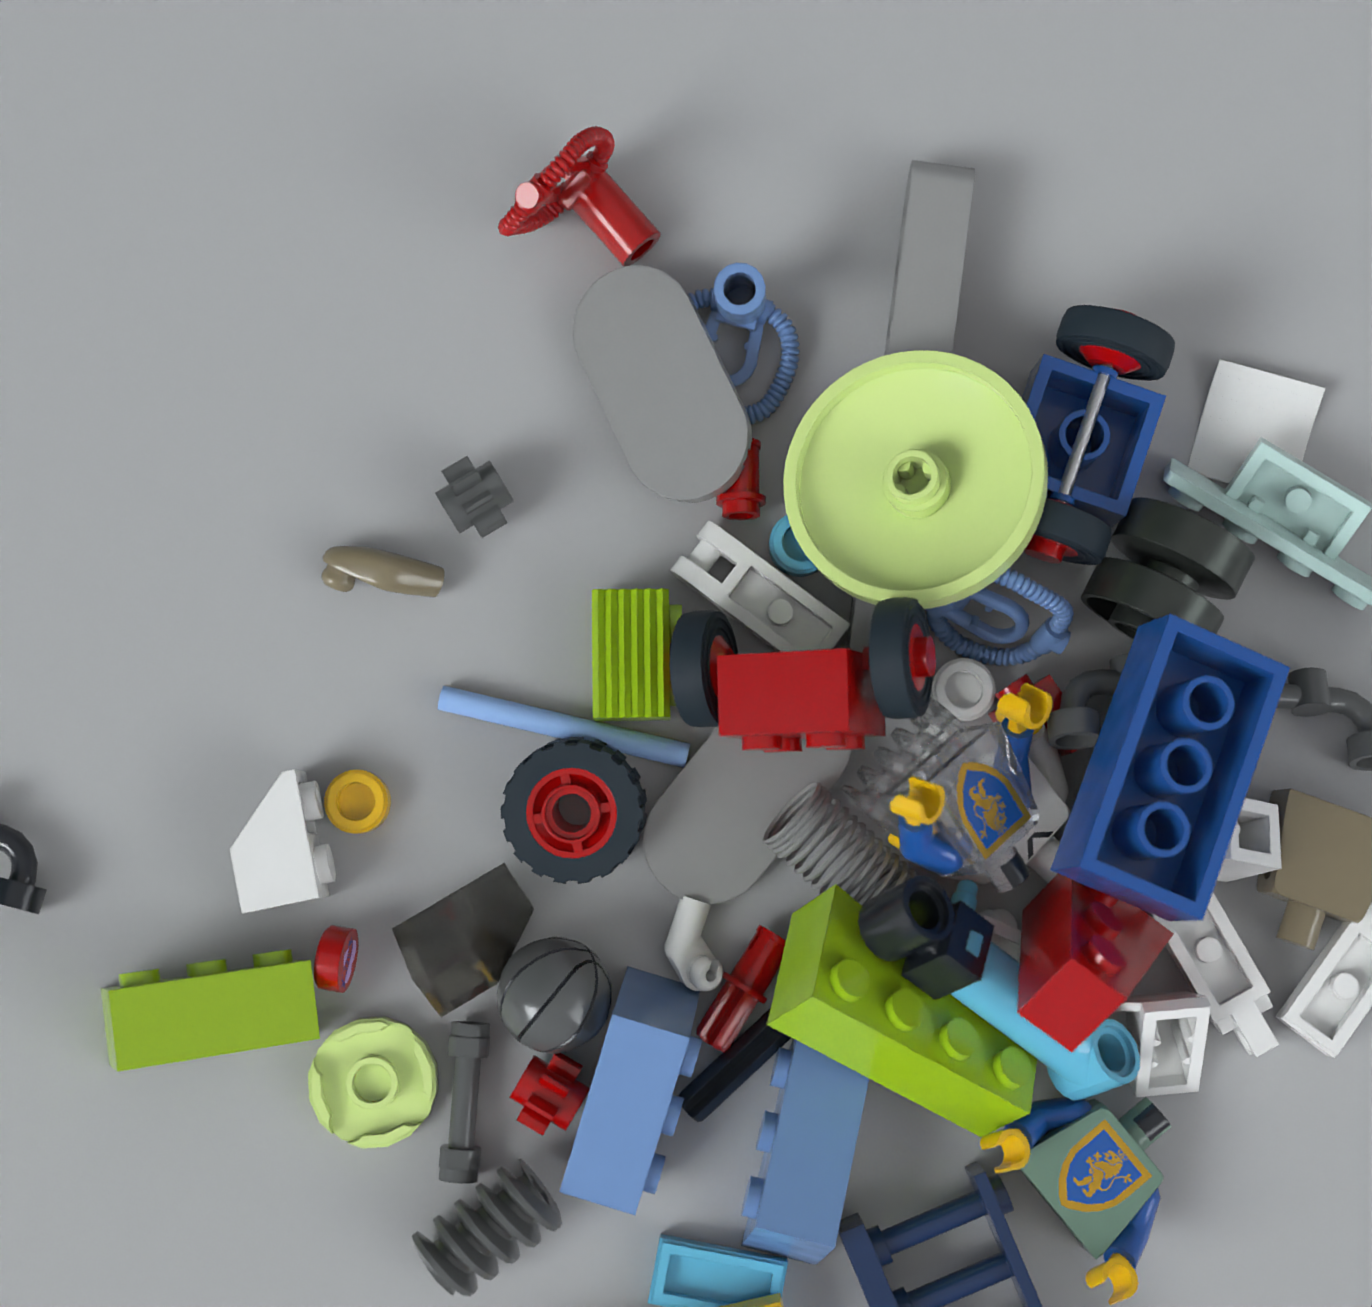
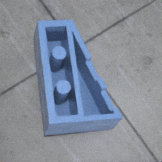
M627 966L560 1187V1193L632 1215L636 1214L643 1191L655 1195L666 1158L664 1155L655 1153L660 1133L673 1137L684 1100L682 1097L673 1095L678 1075L691 1078L702 1043V1039L691 1036L700 991H693L682 982Z
M795 1039L792 1041L789 1049L778 1048L774 1061L770 1086L780 1089L774 1113L764 1111L759 1128L756 1150L763 1151L764 1154L758 1177L750 1176L747 1184L741 1216L748 1217L741 1246L817 1265L836 1245L869 1078Z

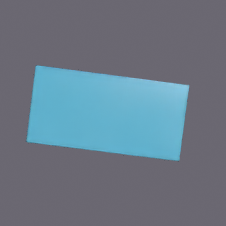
M660 1234L648 1304L664 1307H720L780 1293L782 1298L788 1260L784 1257Z

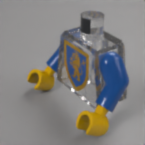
M1028 683L1023 684L1020 688V697L1008 693L999 699L997 704L998 712L1006 717L1002 720L1001 724L997 721L958 729L878 798L882 807L899 826L900 852L906 859L946 877L975 875L985 872L996 892L999 893L1017 887L1029 877L1030 870L1014 845L1039 823L1040 812L1032 796L1029 751L1033 732L1047 721L1052 711L1053 702L1052 697L1047 692Z

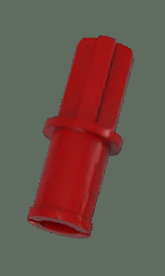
M761 925L756 929L757 932L732 972L728 974L724 971L722 978L726 982L696 1028V1035L718 1051L725 1052L730 1048L758 1001L765 1005L768 999L763 995L780 968L786 940Z

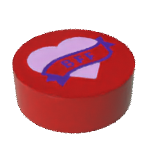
M331 925L323 932L314 962V981L319 989L344 993L348 989L354 975L358 956L359 939L356 929Z

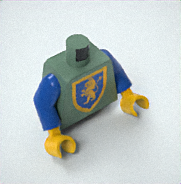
M1066 1097L1036 1100L1031 1104L1030 1114L1005 1125L1002 1131L984 1135L980 1139L982 1150L1000 1145L1004 1152L1003 1162L1000 1166L994 1168L995 1173L1000 1174L1019 1169L1082 1247L1096 1260L1104 1254L1105 1262L1091 1268L1086 1273L1085 1281L1090 1288L1096 1287L1109 1277L1114 1290L1108 1300L1110 1305L1128 1299L1135 1294L1138 1287V1276L1135 1269L1150 1236L1161 1199L1158 1187L1164 1179L1161 1171L1144 1150L1172 1127L1160 1110L1147 1097H1144L1121 1118L1117 1119L1103 1103L1094 1098L1088 1101L1085 1099L1073 1101Z

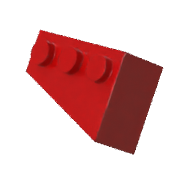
M1057 874L1022 910L1017 1013L1072 1053L1129 997L1174 933L1143 910Z

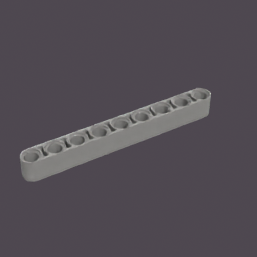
M916 160L911 161L905 192L884 356L914 350L953 353L974 189V168ZM853 596L849 619L851 625L848 627L846 648L863 652L864 647H869L870 625L876 605L864 602Z

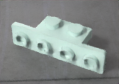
M1262 437L1258 440L1226 489L1178 460L1170 459L1164 468L1163 480L1171 485L1168 493L1175 500L1198 512L1201 511L1203 506H1206L1225 518L1222 525L1230 533L1247 543L1255 544L1259 538L1280 551L1277 555L1279 561L1294 572L1309 577L1314 571L1334 583V586L1331 588L1333 593L1349 605L1359 610H1364L1368 604L1372 606V577L1338 557L1371 511V502Z

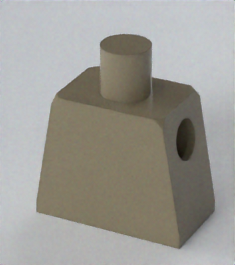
M1291 788L1272 790L1269 803L1277 804L1279 810L1282 869L1258 874L1257 891L1287 902L1276 938L1314 951L1325 917L1340 922L1359 923L1372 903V817Z

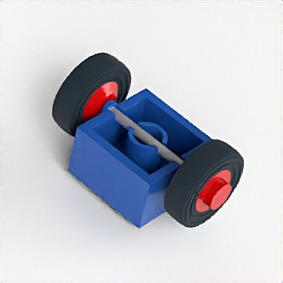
M1077 305L1068 308L1063 315L1056 335V346L1063 354L1092 370L1043 354L1031 370L1022 395V400L1029 408L1040 432L1048 467L1047 496L1043 513L1037 529L1024 552L1031 557L1049 563L1060 564L1064 561L1082 565H1098L1104 559L1109 547L1112 534L1111 527L1127 515L1166 399L1165 395L1119 380L1117 377L1142 381L1161 379L1170 366L1174 354L1175 340L1160 326L1131 312L1103 306Z

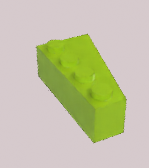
M837 884L833 885L792 913L767 1025L979 1137H983L1030 1114L1037 1059L951 994L934 1000L903 977L901 973L906 957L898 961H885L875 956L866 946L860 934L858 919L862 905Z

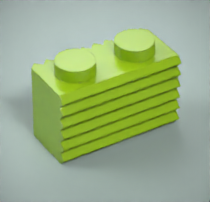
M669 589L592 590V690L594 721H671L670 706H676L670 676V643L675 625L682 615V604H669Z

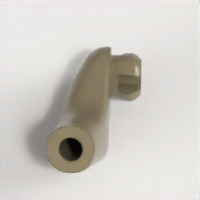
M334 546L329 548L323 555V561L327 563V566L321 575L325 585L341 592L351 591L357 578L388 592L424 597H436L442 588L445 576L443 567L385 550L359 546Z

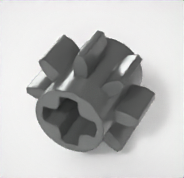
M465 456L441 471L449 485L435 492L459 534L475 526L481 538L507 524L500 509L514 502L490 460L475 469L469 457Z

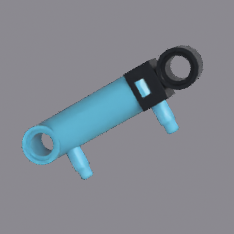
M916 875L869 899L862 905L858 919L860 934L866 946L875 956L885 961H898L906 957L901 973L903 977L934 1000L951 994L1047 1066L1052 1083L1064 1097L1073 1101L1083 1100L1128 1084L1137 1077L1140 1069L1139 1051L1134 1038L1123 1024L1113 1019H1106L1071 1053L1017 1013L1020 963L991 941L995 926L975 911L978 886L972 880L965 879L960 881L956 892L952 894L950 900L946 891L937 881L927 876Z

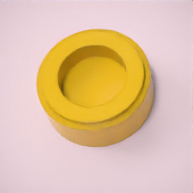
M349 770L339 774L331 781L324 796L325 812L331 823L338 829L353 834L368 833L378 828L387 818L391 807L390 793L384 781L377 775L364 770Z

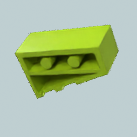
M292 949L252 954L253 967L227 970L226 959H217L186 964L187 976L160 980L159 968L118 974L120 986L101 988L109 1065L117 1072L320 1039L311 960L293 961Z

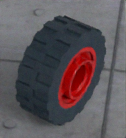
M571 737L566 740L557 739L549 742L523 760L513 771L512 778L505 786L503 792L505 801L501 806V819L504 818L506 828L503 830L506 841H510L515 849L514 855L521 863L525 861L533 868L531 871L540 877L546 875L554 878L553 882L566 884L567 881H578V884L588 883L598 876L603 878L612 873L619 864H623L641 837L640 835L647 817V813H645L647 796L645 789L642 790L639 782L641 776L635 767L631 768L625 759L627 757L619 750L615 752L606 747L607 743L597 739L594 741L584 740V737ZM566 794H576L583 797L590 806V821L583 825H573L567 822L559 811L560 798Z

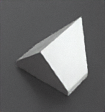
M1185 990L1130 995L1107 1018L1123 1024L1137 1044L1140 1055V1069L1137 1077L1128 1083L1132 1087L1135 1098L1199 1092L1211 1010L1208 996Z

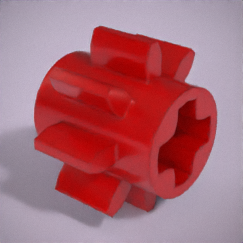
M562 1053L554 1054L549 1063L534 1055L509 1097L524 1106L516 1121L542 1136L550 1123L566 1131L590 1090V1087L576 1080L583 1065Z

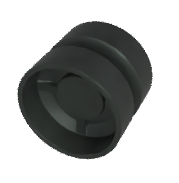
M1136 497L1131 500L1126 517L1119 521L1111 537L1114 546L1131 561L1104 557L1102 562L1094 569L1081 595V600L1091 611L1133 640L1139 625L1168 614H1173L1217 634L1224 616L1215 605L1203 596L1222 600L1234 599L1254 562L1255 556L1249 547L1233 534L1193 512L1160 500Z

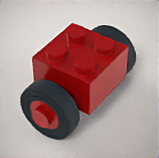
M908 597L888 598L876 604L870 625L869 647H864L863 652L840 648L738 654L735 635L728 618L722 612L715 610L691 611L681 615L675 625L670 648L672 691L678 712L684 722L689 726L699 728L719 726V736L742 739V750L763 751L764 753L802 752V740H806V748H826V750L833 751L865 749V737L886 736L885 717L909 719L921 717L926 713L936 669L935 645L930 636L924 609L917 599Z

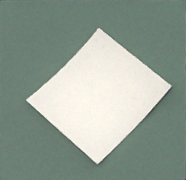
M1220 359L1203 409L1188 467L1206 478L1229 484L1261 437L1303 461L1310 433L1326 388Z

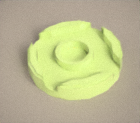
M385 1016L359 1018L334 1030L318 1049L308 1073L309 1101L320 1124L331 1134L334 1133L340 1139L348 1141V1144L360 1148L388 1147L411 1136L431 1113L439 1090L437 1062L427 1041L408 1024Z

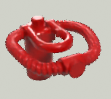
M600 126L588 127L574 135L567 142V145L563 147V150L559 152V155L555 156V161H550L548 166L540 173L534 174L528 182L521 183L515 192L516 202L514 206H511L510 210L507 211V214L504 215V218L498 224L501 235L507 237L521 235L546 226L554 218L559 217V213L562 214L564 209L569 211L573 209L623 267L630 266L642 258L661 236L660 231L606 172L608 169L607 162L613 154L615 142L611 132ZM595 146L593 151H589L585 156H581L588 149ZM561 178H564L566 180L565 182L563 181L560 185L556 186L557 183L561 182Z

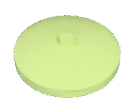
M931 350L905 351L876 358L852 369L831 384L813 402L803 416L789 446L783 477L784 502L790 527L798 544L815 567L835 586L855 598L874 605L888 598L908 597L917 599L923 609H930L963 600L979 592L1005 573L1019 558L1035 533L1043 513L1047 496L1048 467L1044 444L1029 408L1011 385L997 373L978 362L952 353Z

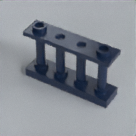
M977 1162L965 1166V1170L974 1191L881 1231L878 1225L866 1229L858 1212L841 1219L838 1233L869 1307H944L1009 1278L1013 1281L1023 1307H1042L1004 1216L1014 1211V1208L999 1174L988 1177L986 1171ZM986 1217L1000 1250L999 1253L909 1292H906L904 1287L891 1290L882 1267L893 1263L892 1255L978 1218Z

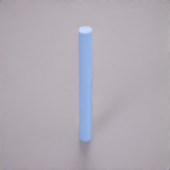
M445 685L442 687L438 701V710L563 740L571 737H584V740L589 741L597 739L607 743L606 747L615 752L619 750L622 754L682 768L686 765L690 743Z

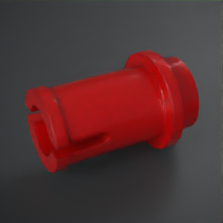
M752 438L751 449H748L747 458L743 463L745 467L737 481L729 489L716 497V505L722 508V517L725 519L742 521L759 518L760 507L766 505V496L760 494L759 450H761V441Z

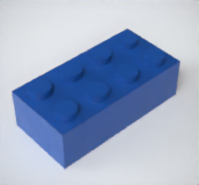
M1168 614L1139 625L1050 870L1167 921L1203 920L1290 667L1173 614Z

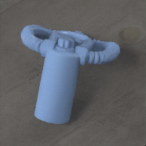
M734 263L726 266L718 273L714 282V288H711L710 291L704 288L702 292L701 290H696L695 294H688L697 310L704 308V306L706 308L709 305L711 306V313L705 327L713 342H717L719 339L716 333L720 323L750 330L749 340L744 344V349L746 350L745 362L737 373L729 375L735 387L745 383L752 376L757 366L763 327L766 321L776 330L778 337H781V348H783L781 354L783 355L780 357L782 361L779 362L780 367L777 368L776 378L772 381L774 384H770L771 389L767 390V394L763 396L764 398L760 399V402L752 406H744L751 424H755L756 420L762 422L763 417L768 418L770 413L775 412V407L780 406L779 401L782 402L784 400L783 395L787 394L786 389L790 388L789 383L793 382L792 377L796 375L794 370L798 368L796 363L799 361V357L796 355L800 353V350L797 349L800 343L796 341L798 335L795 334L796 328L791 326L793 324L792 320L787 319L788 315L782 313L780 308L775 309L774 301L766 299V286L760 272L747 263Z
M1010 568L997 578L994 583H1000L1001 586L1006 585L1007 589L1012 588L1013 592L1023 595L1024 598L1034 601L1035 604H1039L1040 607H1044L1053 613V617H1049L1033 633L1031 640L1025 642V644L1017 645L1011 649L1007 647L1005 650L1004 648L998 650L997 647L992 649L991 646L986 647L984 644L979 646L978 642L968 641L967 637L958 634V631L954 630V627L948 622L949 619L979 638L992 643L1009 644L1023 638L1030 624L1027 612L1012 599L986 588L963 600L926 609L928 625L931 627V631L935 633L936 637H939L940 642H944L946 647H949L951 651H955L957 655L962 654L963 658L975 659L983 664L988 662L989 665H994L995 663L996 666H1001L1002 664L1003 666H1009V664L1015 666L1017 663L1024 664L1025 662L1036 660L1042 654H1049L1051 652L1060 655L1070 640L1071 632L1068 631L1074 615L1073 607L1063 596H1059L1053 590L1043 587L1042 584H1037L1034 580L1031 581L1030 577H1025L1023 573L1018 574L1016 570L1011 571ZM971 600L986 605L985 611L992 612L995 609L1012 618L1015 625L1005 629L995 628L979 620V616H972L963 609Z

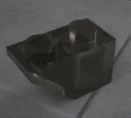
M504 862L392 928L413 982L440 1017L445 1016L499 983L502 970L512 956L534 911V907Z

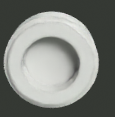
M969 658L954 659L944 664L934 674L930 696L931 702L936 711L944 718L958 723L970 722L983 716L992 706L996 693L995 682L990 671L982 663Z

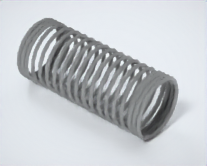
M820 782L809 784L793 797L778 813L764 833L763 844L768 845V848L772 849L773 853L778 854L779 858L787 857L786 865H795L794 872L796 874L804 872L803 881L808 882L812 880L811 888L820 889V894L826 891L836 875L861 851L862 853L856 862L835 883L842 887L858 868L872 858L866 868L845 890L850 895L868 874L880 866L875 875L855 895L854 899L858 903L887 873L889 874L883 884L866 901L883 893L896 880L898 881L895 886L905 882L908 874L911 875V878L916 876L915 870L908 869V863L899 861V855L891 853V847L883 846L882 839L874 838V832L866 830L865 823L858 822V816L854 814L849 815V808L841 807L840 800L832 799V792L827 791L826 787L822 786ZM835 804V809L827 814L830 806ZM843 812V817L836 821L839 813ZM852 820V824L845 828L847 821ZM824 825V827L822 828V830H821V831L817 834V836L810 842V844H809L802 852H800V853L795 857V855L797 854V852L799 851V849L805 844V842H806L820 827H822V826ZM861 828V831L854 835L855 830ZM834 831L823 847L803 865L813 850ZM869 836V840L862 843L864 837ZM844 837L842 842L828 857V859L813 873H811V871L816 866V864L821 860V858L838 841H840ZM853 844L841 862L825 878L818 882L829 866ZM873 844H878L877 848L870 851ZM885 851L886 855L879 858L881 853ZM890 859H894L895 862L888 866ZM903 867V870L897 873L898 868Z

